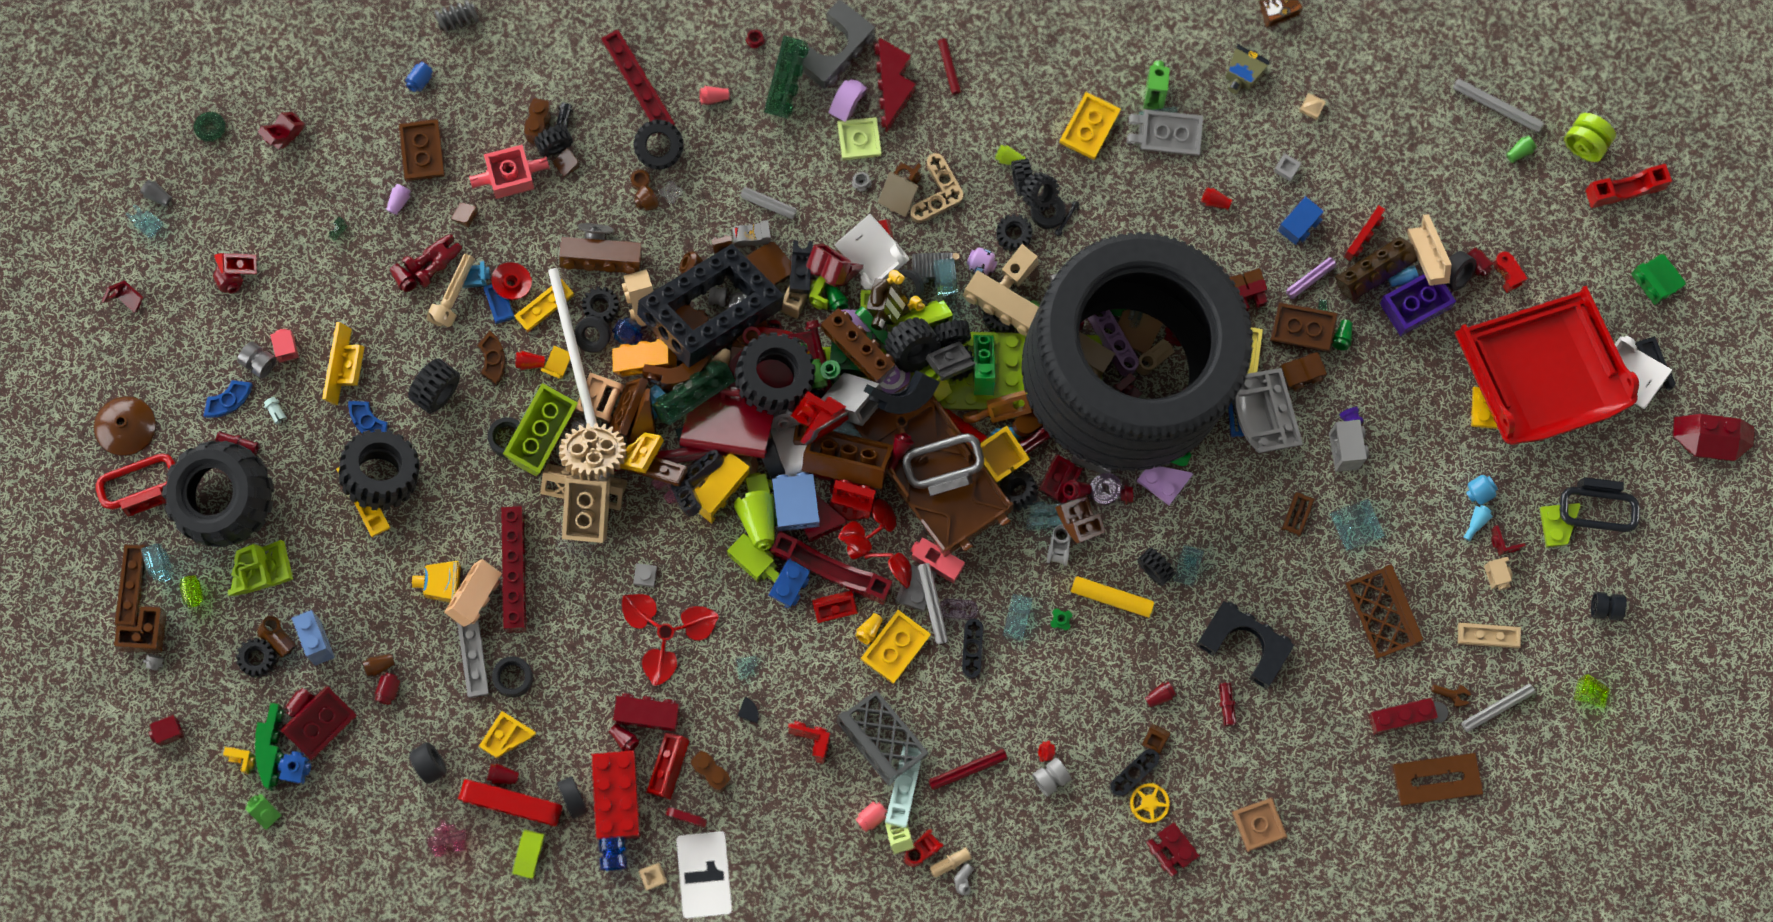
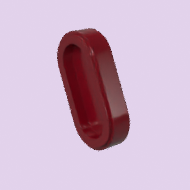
M667 808L665 814L668 818L704 829L708 822L705 818L674 808Z

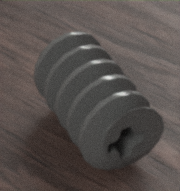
M464 0V6L457 2L456 9L449 5V11L442 7V14L434 10L440 29L443 28L446 33L449 32V26L455 30L456 23L464 27V21L470 25L471 18L478 22V16L472 0L471 4Z

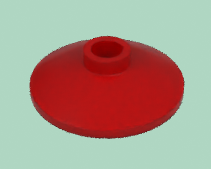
M507 262L499 265L494 270L491 282L493 289L499 296L508 300H517L528 294L531 289L532 278L524 266L514 262ZM507 282H513L514 286L508 285Z

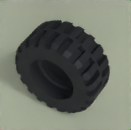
M777 332L770 333L769 337L766 334H762L757 340H751L748 346L744 347L735 369L734 377L737 378L735 385L737 389H740L739 395L741 398L744 399L746 397V404L750 407L752 405L756 406V411L761 413L763 410H766L767 414L774 415L775 411H778V414L781 415L785 414L787 410L793 411L808 391L810 392L815 380L814 373L816 368L812 364L814 360L812 354L807 355L806 353L808 348L804 344L800 346L798 344L799 340L795 337L791 340L784 333H782V336H777ZM765 360H778L784 363L793 374L792 384L784 388H773L766 385L757 374V365Z
M375 429L374 432H370V430L364 431L362 436L357 434L352 438V441L347 442L345 449L341 453L339 482L343 486V492L345 495L350 494L349 499L352 502L356 503L358 501L360 503L359 506L363 508L369 506L372 507L371 510H378V508L389 510L392 505L395 508L400 506L401 501L406 502L416 488L420 467L418 453L416 449H412V444L409 440L404 441V436L400 434L394 435L393 431L390 430L381 432V429ZM382 459L393 464L398 470V474L389 480H374L367 477L361 471L360 466L368 460Z

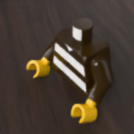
M897 270L890 271L888 279L875 278L867 310L874 318L871 327L875 330H882L884 324L895 325L898 319L910 313L912 308L921 311L925 307L922 299L918 296H913L909 304H907L908 299L897 287V285L904 281L905 277Z

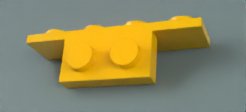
M336 322L322 398L333 405H338L341 386H358L365 348L362 345H349L352 329L341 322Z

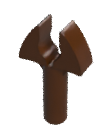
M1435 684L1431 687L1432 693L1451 698L1454 702L1453 707H1462L1470 703L1460 700L1458 696L1460 694L1468 697L1471 696V693L1461 684L1458 685L1456 690L1447 689Z

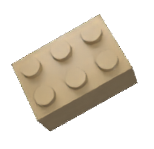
M572 474L565 478L562 539L603 543L607 539L611 478L599 477V480H596L595 476H592L590 481H588L587 476L579 479V475L572 476Z

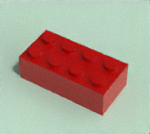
M621 751L592 754L597 841L640 838L635 752Z

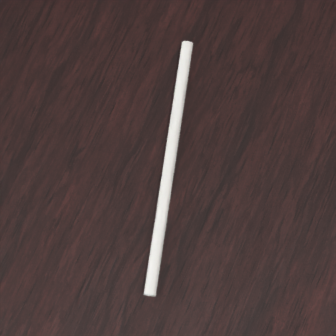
M553 268L548 272L586 423L594 427L597 421L558 268Z

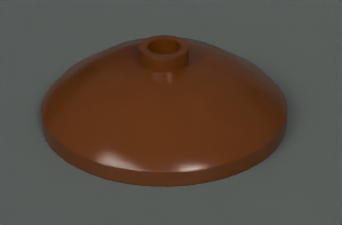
M130 396L118 397L107 402L99 410L94 421V434L98 443L109 453L119 456L133 455L143 450L151 442L156 430V419L151 408L144 401ZM124 419L125 422L122 425H119V421Z

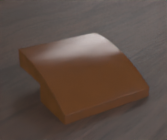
M775 241L760 247L746 256L774 286L780 282L783 283L791 277L792 262Z
M1088 496L1055 507L1063 526L1076 543L1106 533L1100 513L1093 514Z

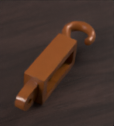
M1023 390L986 400L988 408L979 413L978 410L969 411L963 415L962 420L965 423H976L990 416L992 423L1031 413L1029 401L1026 397L1027 393ZM1022 399L1025 403L1024 406L1015 408L1013 402Z

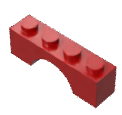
M1666 164L1647 168L1628 178L1620 180L1606 178L1591 182L1586 188L1585 193L1592 209L1666 190L1671 184L1672 179Z

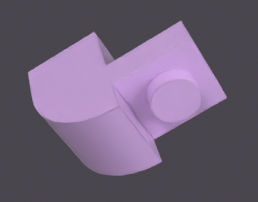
M845 80L835 95L828 113L846 122L853 115L856 105L865 95L867 87L856 80Z

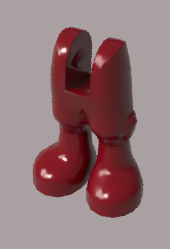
M448 234L427 247L418 258L414 259L410 256H405L401 261L407 270L416 277L420 285L426 288L430 285L434 274L445 269L461 252L463 247L460 243H456L447 249L454 241L453 235ZM433 261L431 265L421 270L428 262Z

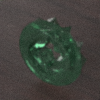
M205 112L196 118L193 128L198 139L200 138L204 142H214L218 138L221 139L222 134L225 132L226 123L220 114ZM210 124H213L214 128L216 129H211L210 132H208L206 126H210Z

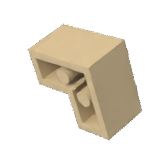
M647 269L623 276L625 283L622 284L627 304L631 303L633 308L629 310L632 321L637 322L638 327L646 326L637 315L638 300L654 291Z

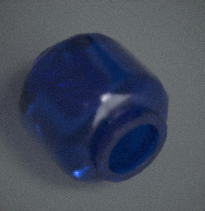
M625 317L623 320L620 318L612 330L614 339L621 344L633 345L635 343L637 345L643 336L640 333L641 325L628 317Z

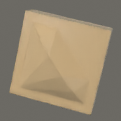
M1308 93L1299 112L1317 120L1326 101Z
M660 862L639 870L646 891L667 883Z

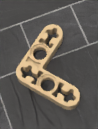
M938 153L931 154L927 158V168L941 192L912 206L910 216L916 223L925 222L959 205L963 200V191L943 156ZM934 159L936 162L940 161L939 168L941 171L939 172L936 165H931ZM947 175L951 181L948 184H943L939 178ZM952 192L959 194L956 200L954 197L950 198ZM939 200L943 206L940 209H935L931 203ZM926 204L928 205L929 211H924L922 217L915 215L917 209L923 211L926 209Z

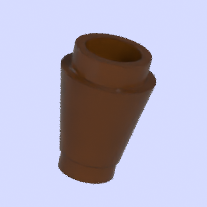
M391 654L369 657L362 662L367 677H375L395 665Z

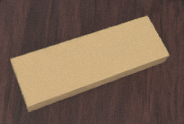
M1459 623L1458 644L1519 649L1521 648V627Z

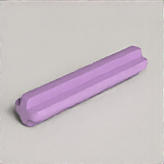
M1331 257L1289 287L1286 291L1287 295L1294 299L1335 268L1336 262Z

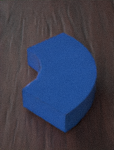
M231 380L229 387L222 394L207 397L204 417H222L238 409L248 398L253 384Z
M348 401L350 417L361 433L367 430L374 432L375 429L387 432L388 422L381 421L373 416L369 402Z

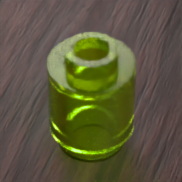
M195 575L181 578L179 588L183 605H188L189 608L201 605L200 602L204 600L200 580H197Z

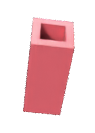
M923 537L920 542L916 541L910 551L913 553L912 560L919 564L929 563L932 571L937 572L936 574L953 584L965 565L964 561L952 554L944 557L937 545Z

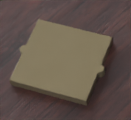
M889 172L877 203L889 208L891 212L894 211L907 217L919 186L908 181L906 177L902 178L893 172Z

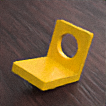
M553 346L547 363L541 371L562 379L570 362L569 352Z

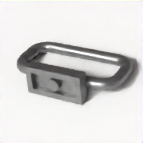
M961 434L908 451L903 458V468L909 484L917 489L928 488L931 496L973 483L971 475L979 472L985 461L979 440L974 435ZM963 442L972 444L976 456V463L973 466L923 481L915 478L911 467L912 458Z

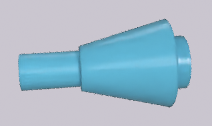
M1484 505L1480 507L1475 506L1470 527L1463 538L1471 541L1475 533L1493 517L1490 514L1492 511Z

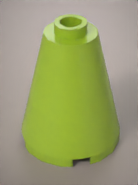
M765 490L746 493L745 498L740 499L739 497L735 500V511L754 547L759 550H767L774 544V495H769L768 491Z

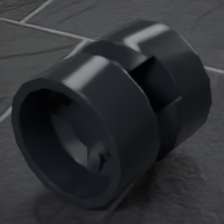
M1595 591L1591 599V617L1605 619L1608 616L1610 620L1623 621L1627 606L1626 596L1614 593L1608 596L1606 592Z

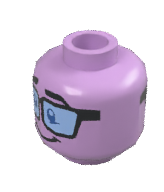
M979 247L971 251L967 265H969V270L973 273H976L978 270L988 275L989 272L994 273L998 262L994 261L995 254Z

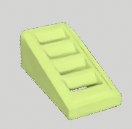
M885 823L894 854L914 848L908 824L904 828Z

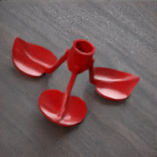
M877 499L873 502L872 514L874 519L880 524L879 527L865 537L863 526L857 521H852L842 529L838 539L848 545L847 553L853 560L862 556L865 559L870 557H890L888 565L891 572L908 589L912 578V568L910 562L902 553L898 552L895 555L893 553H869L872 545L868 539L882 530L883 527L888 532L893 531L896 527V516L891 506L885 500Z
M632 594L623 595L622 612L629 625L642 629L649 622L658 628L657 634L662 640L661 651L651 649L645 653L642 659L644 673L654 686L666 682L676 670V655L670 651L665 652L666 641L672 639L674 631L685 629L686 635L690 639L703 640L711 634L719 618V615L709 608L693 606L687 608L681 614V621L684 625L672 627L667 623L659 625L651 619L655 616L657 607L655 601L650 596Z

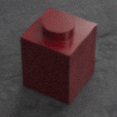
M175 715L149 724L151 731L148 732L150 739L160 747L185 737L179 720Z

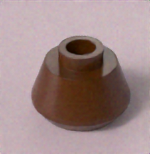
M641 186L634 195L635 200H633L637 209H642L645 212L657 209L659 201L649 186Z
M695 251L687 252L681 259L679 265L680 273L683 274L703 262V259Z

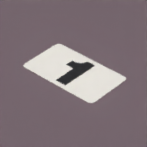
M724 832L678 836L677 851L683 916L685 918L731 913L732 907Z

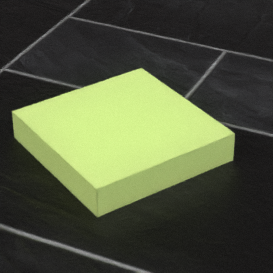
M877 117L847 120L846 122L838 121L842 160L881 156Z

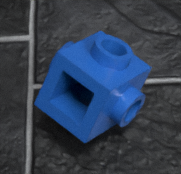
M292 751L291 755L284 754V759L281 758L278 770L281 771L279 779L300 784L305 783L306 776L310 774L311 763H309L308 758L304 757V753Z

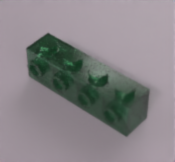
M783 36L764 113L788 119L789 115L791 116L794 108L792 104L793 98L799 90V85H797L798 79L804 71L803 60L809 52L808 42Z
M712 361L706 365V369L692 374L685 383H679L674 386L673 391L659 396L656 402L652 404V407L660 421L671 425L734 383L736 379L727 363Z

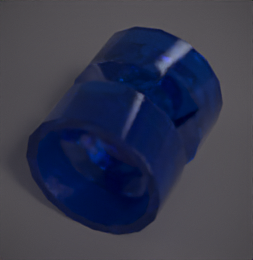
M610 837L598 840L599 853L602 854L599 858L601 871L628 868L627 856L623 854L626 850L625 837Z

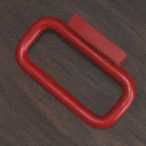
M161 453L105 473L96 482V492L100 504L110 510L122 508L124 513L130 517L166 503V499L163 497V485H166L167 481L116 501H109L107 499L104 485L110 480L158 462H165L169 470L171 465H175V461L168 454Z

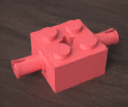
M523 145L484 154L488 170H486V173L469 176L472 189L490 184L496 199L535 189L531 177L532 173L550 168L547 157L532 161L527 160Z

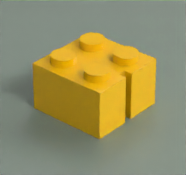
M1005 426L980 443L985 461L983 466L996 483L1030 460L1008 426Z

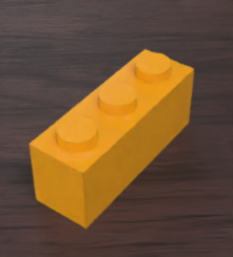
M657 339L656 342L641 341L638 342V345L623 344L619 348L612 349L613 372L621 377L643 374L644 364L663 368L677 367L676 354L661 339Z

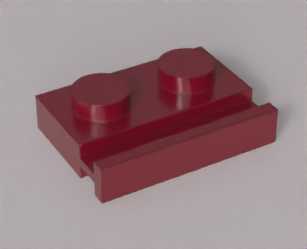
M1058 454L1055 455L1038 491L1053 500L1059 501L1060 504L1066 503L1068 498L1063 494V486L1069 480L1077 481L1082 468L1077 467L1074 463Z

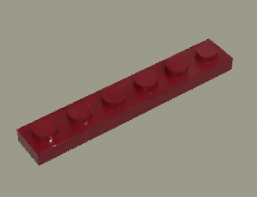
M617 29L601 37L603 45L648 120H665L675 126L674 121L619 30Z

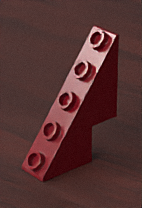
M879 38L878 43L874 44L875 55H879V61L876 62V71L881 74V79L878 80V91H882L883 98H879L880 110L884 109V116H881V127L885 128L886 132H888L915 92V83L903 77V74L911 64V55Z

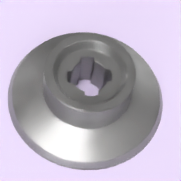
M578 224V228L585 231L586 239L605 240V234L612 233L614 230L612 227L601 224Z

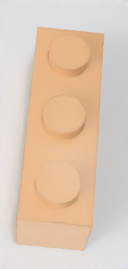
M483 559L474 563L444 613L463 627L471 623L474 624L480 617V609L489 602V594L500 584L498 579L502 573Z

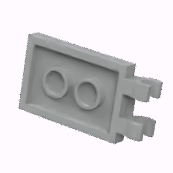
M1144 110L1143 115L1131 114L1129 116L1128 124L1140 126L1139 134L1129 133L1127 135L1128 144H1141L1140 150L1200 155L1203 116Z

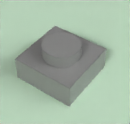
M1284 153L1273 172L1291 181L1301 163Z
M636 563L633 584L654 587L657 566Z

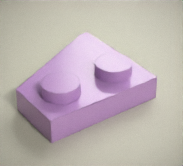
M1154 466L1152 469H1145L1137 479V482L1170 505L1193 474L1161 466L1155 468Z

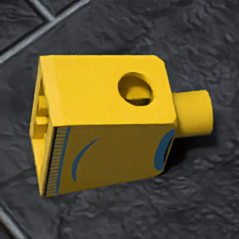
M459 561L426 565L424 576L413 575L412 588H423V594L428 599L450 603L460 587L461 565Z

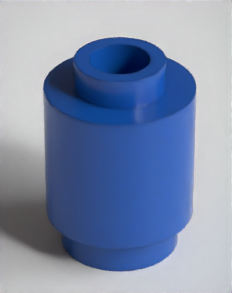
M424 62L416 64L405 79L406 86L413 92H421L432 77V68Z

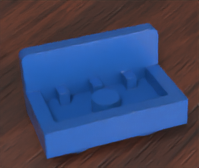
M788 559L768 596L784 604V607L787 609L791 605L795 606L801 596L798 594L801 587L805 588L810 580V577H808L810 570Z

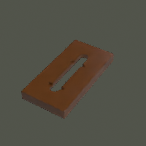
M1475 753L1392 765L1400 806L1484 794ZM1457 772L1464 774L1463 780L1413 786L1411 784V780L1414 778Z

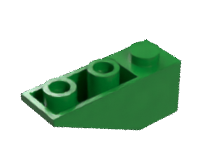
M974 335L973 356L976 363L973 368L974 395H994V335Z

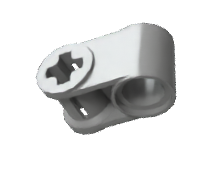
M1063 525L1056 526L1052 533L1046 563L1057 562L1067 566L1071 536ZM1062 531L1066 534L1067 538L1059 540L1056 537V533Z

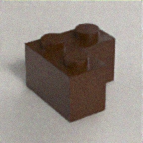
M140 606L137 627L116 626L114 647L119 651L162 653L167 612L161 607Z

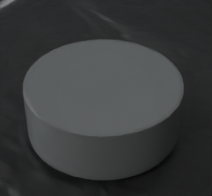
M1434 702L1438 718L1433 723H1441L1446 720L1448 709L1443 703Z

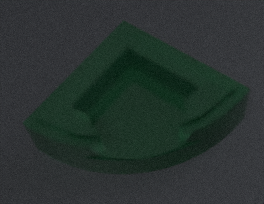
M340 216L333 223L335 225L334 230L329 231V237L334 242L348 228L345 220Z

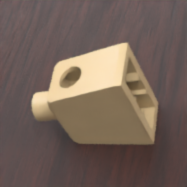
M1022 244L1003 267L1002 273L1004 277L999 283L1008 289L1013 284L1019 287L1039 265L1038 256ZM1014 270H1019L1018 273H1012Z

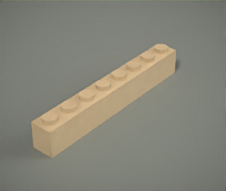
M978 270L963 293V297L969 303L977 304L987 314L997 316L1002 323L1013 325L1024 336H1027L1030 325L1039 308ZM1079 332L1084 356L1094 373L1101 378L1115 353Z

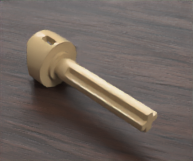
M463 255L441 301V305H431L427 313V320L432 324L446 327L453 325L456 314L451 311V308L475 260L472 256Z

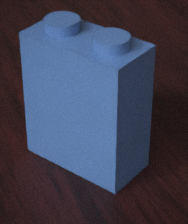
M801 472L797 476L779 475L776 476V479H772L778 532L819 527L813 474Z
M312 610L292 618L305 655L315 666L335 658L322 622Z

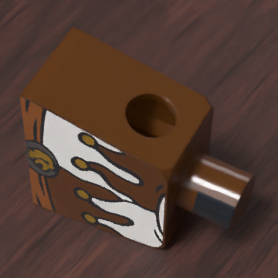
M1258 0L1266 28L1300 16L1303 9L1298 0Z

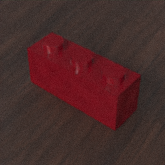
M622 693V696L616 695L613 722L614 724L676 732L680 706L676 704L675 700L663 699V702L655 701V698L650 696H643L642 699L634 698L632 694Z
M1431 697L1372 711L1368 717L1373 734L1379 735L1433 722L1438 718L1433 698Z

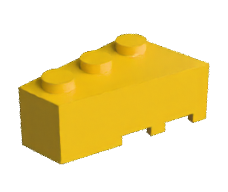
M731 453L727 456L724 455L723 464L704 479L706 482L701 488L698 486L695 489L702 504L699 514L710 523L714 522L715 518L713 516L720 507L724 508L727 503L725 501L733 492L737 491L750 473V467Z

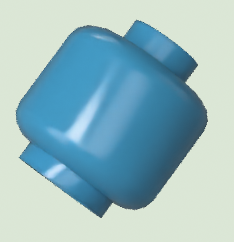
M1480 475L1468 483L1469 491L1466 493L1472 502L1477 501L1478 504L1483 505L1496 497L1498 488L1490 476Z

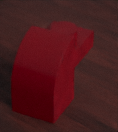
M282 112L273 125L261 126L258 133L266 143L274 145L280 150L290 144L300 134L306 124L293 112Z

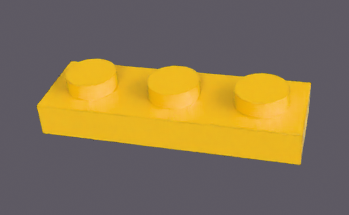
M561 279L567 302L575 295ZM552 286L514 315L515 319L527 332L558 309Z

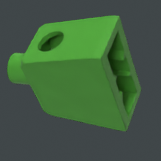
M1155 61L1150 66L1146 82L1144 109L1163 111L1168 92L1170 69L1165 67L1163 61Z

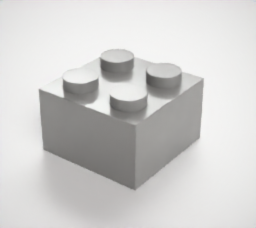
M1360 420L1336 422L1329 432L1335 472L1358 470L1367 457H1369L1368 446L1364 445L1363 439L1365 438V428L1361 426Z

